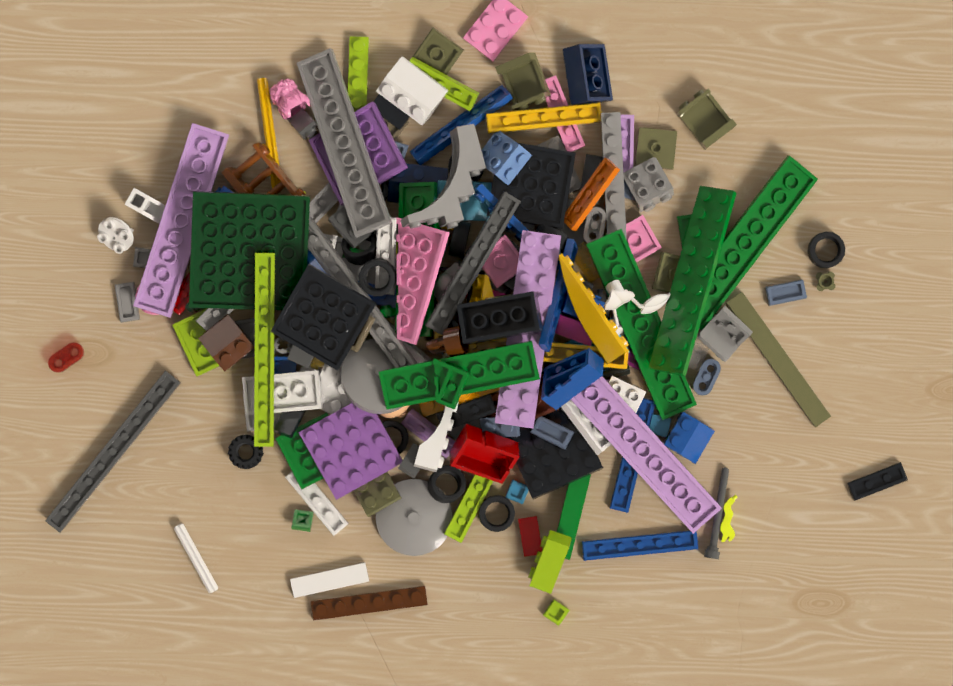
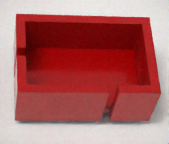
M469 424L464 426L449 451L450 466L503 484L510 473V469L513 468L520 457L517 441L488 431L482 433V429Z

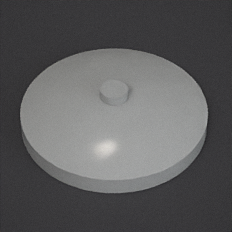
M375 339L364 341L359 352L349 351L341 368V385L347 398L358 408L369 413L387 414L397 411L402 407L386 410L379 371L395 367Z
M407 479L396 483L395 486L402 498L376 513V525L381 538L394 551L404 555L419 556L434 551L447 538L444 532L453 517L450 503L436 501L429 493L428 481ZM437 487V489H438L442 494H444V492H443L439 487Z

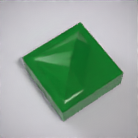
M295 509L291 528L293 530L311 532L314 512Z

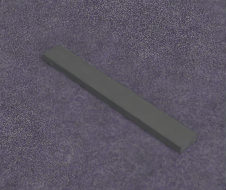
M503 191L425 326L443 335L444 329L448 327L457 312V305L461 304L519 206L520 200Z

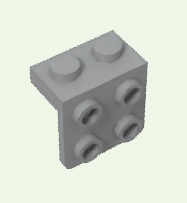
M655 157L623 173L624 180L636 200L640 213L644 210L645 212L652 210L656 204L660 202L665 203L674 195L673 187Z
M724 306L698 334V338L718 358L726 362L753 332Z

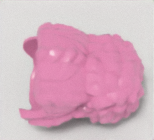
M281 79L269 90L273 104L278 106V111L285 120L292 118L302 108L305 110L306 103L310 106L309 98L297 89L298 86L290 79Z

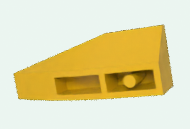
M560 254L559 261L563 279L575 313L585 332L608 365L628 351L626 347L629 344L623 335L621 337L618 336L616 324L612 319L608 321L604 308L601 304L597 305L594 300L595 295L591 289H586L583 282L585 280L579 271L575 273L571 267L574 264L569 256L564 257L563 254Z

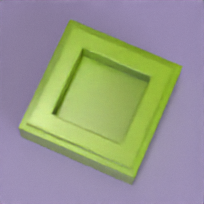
M553 599L543 616L559 626L570 610Z

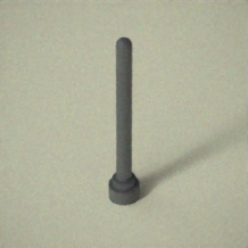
M727 467L722 468L717 503L722 509L714 515L710 545L707 546V550L704 552V557L718 560L720 552H718L717 544L729 476V469Z

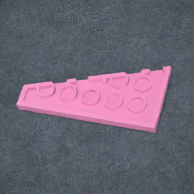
M396 217V224H398V234H396V242H398L397 339L417 345L449 232L422 224L420 227L410 229L409 226L402 227L401 218Z

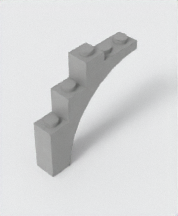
M474 124L459 126L450 131L452 164L447 182L436 200L427 208L401 219L402 227L409 226L410 229L420 227L421 223L427 222V225L438 223L439 228L446 226L447 229L457 227L458 223L464 220L460 203L469 201V197L475 194L471 177L480 175V172L486 168Z

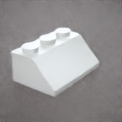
M402 56L386 75L376 92L420 125H423L434 113L448 92V89Z

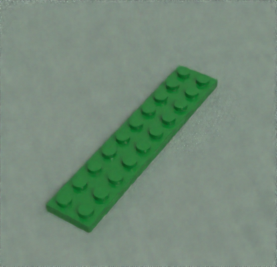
M787 155L725 236L699 330L702 331L817 182L818 178L791 156Z
M707 186L699 187L671 286V295L665 307L649 364L651 370L686 376L737 193L734 190Z
M618 229L585 244L608 298L609 293L605 287L614 280H619L624 290L627 289L634 292V299L640 304H644L651 298L622 229ZM629 301L616 309L618 321L623 328V333L661 420L696 406V400L685 376L651 370L649 368L662 321L657 311L641 314V309L632 301Z

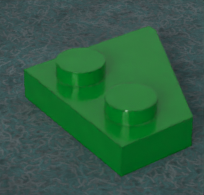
M434 358L436 402L455 409L469 372Z

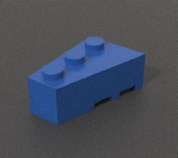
M588 348L544 367L541 399L555 410L559 409L603 376L604 359Z

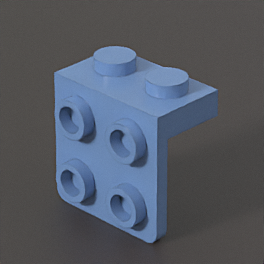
M501 131L495 132L481 150L486 169L507 185L512 182L532 156L520 144Z

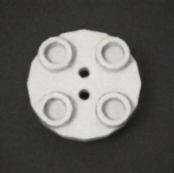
M108 217L99 224L97 239L117 254H121L133 244L134 230L129 228L124 221L115 217Z

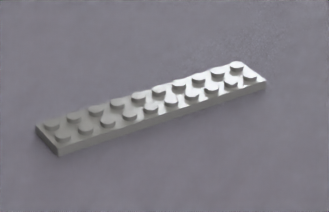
M329 48L297 62L355 237L358 238L391 224L392 221L333 49Z

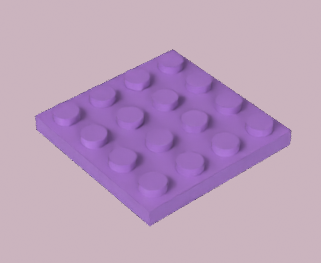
M372 101L357 110L355 115L380 185L407 169L408 166L376 103ZM319 133L309 139V142L340 205L344 206L321 134Z
M353 403L299 432L336 500L400 465L403 461L379 416L366 412Z

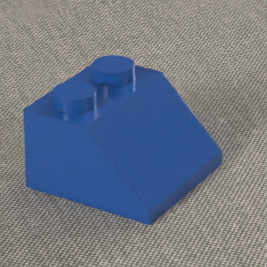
M681 412L663 443L670 450L696 464L715 431L687 413Z

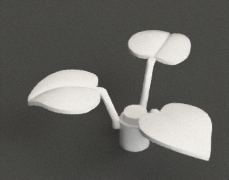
M614 280L605 287L609 293V298L604 308L605 310L613 311L614 321L618 328L616 333L619 336L623 328L621 326L618 327L619 323L616 312L618 307L632 301L641 309V314H649L664 306L671 294L669 292L668 294L655 295L644 304H640L634 299V292L627 289L624 290L620 281Z

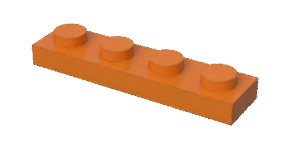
M604 158L565 212L564 223L571 230L577 231L620 171L609 159Z

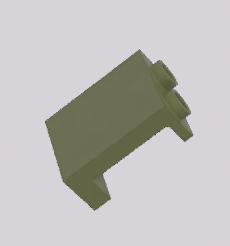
M526 53L495 67L497 73L502 74L508 92L513 97L512 110H527L530 108V104H541L546 102L547 97L551 96L536 53Z
M709 88L706 91L701 89L697 92L692 102L689 103L687 100L678 107L680 111L677 113L705 150L737 125L711 95Z

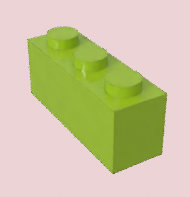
M552 530L549 531L548 536H543L540 547H543L542 552H537L534 560L537 565L535 568H531L528 576L531 579L530 587L552 593L570 547L571 537Z

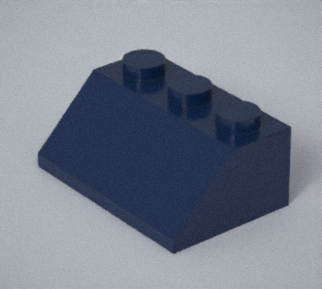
M577 44L564 48L563 56L571 105L613 101L605 44Z
M407 164V169L389 179L387 202L399 203V183H438V180L447 181L449 169Z

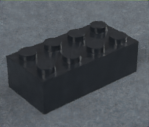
M534 291L457 305L462 341L466 345L543 331L538 296Z

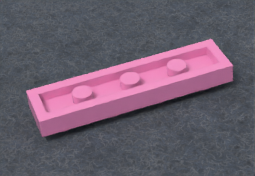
M556 75L545 79L551 96L546 98L548 108L569 106ZM577 125L556 127L566 151L573 152L585 147Z

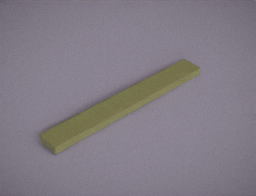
M740 292L727 301L726 304L733 314L753 332L750 335L751 339L813 426L817 427L830 418L829 412L744 293Z

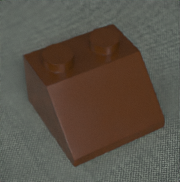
M229 314L198 337L224 372L255 348L251 340Z

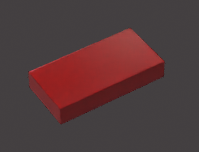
M537 516L519 518L518 522L524 557L537 555L538 551L542 552Z

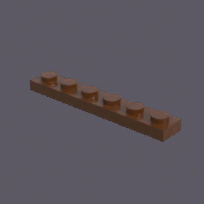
M425 586L311 601L313 621L428 605Z

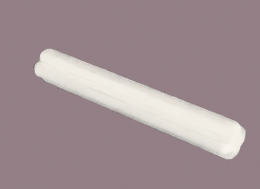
M181 523L175 526L174 531L208 593H213L218 589V586L184 524Z

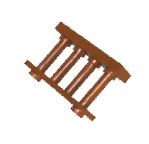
M255 143L252 146L256 152L237 169L228 167L221 172L237 193H253L254 189L274 172L280 182L266 194H278L286 187L292 195H306L302 189L297 188L276 163L269 154L270 150L265 144ZM262 157L268 167L250 183H245L241 178L242 174Z

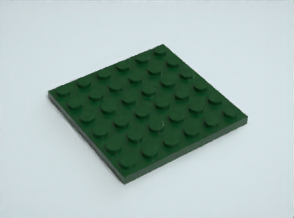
M193 191L189 308L255 310V253H275V310L282 311L307 268L310 196Z

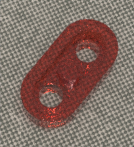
M69 343L49 358V368L53 372H64L83 358V346L79 343ZM73 349L78 350V354L76 356L72 355ZM59 359L62 361L60 367L56 365V361Z

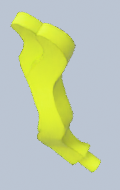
M736 494L730 497L723 507L725 515L720 525V530L723 534L721 542H725L727 538L730 542L735 537V531L730 522L733 517L731 506L738 497Z

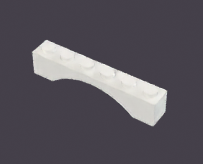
M133 188L125 203L126 206L160 224L166 206Z
M447 353L443 354V358L449 357ZM459 401L455 409L447 406L444 407V414L436 431L419 445L414 467L437 472L438 468H442L444 457H441L442 450L447 449L449 438H446L447 431L452 430L454 420L451 419L452 412L456 413Z

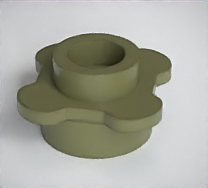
M831 271L825 274L817 273V290H834L836 287L834 284L835 274Z

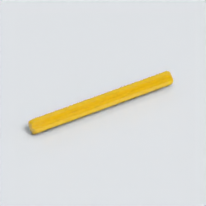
M267 78L257 79L265 142L270 150L269 154L279 165ZM273 172L270 175L272 188L280 182Z

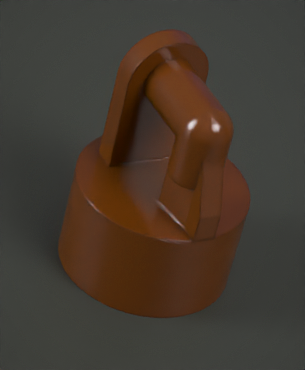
M456 326L444 329L443 337L430 340L426 343V348L432 354L446 352L449 357L468 353L469 345L463 344L461 328Z

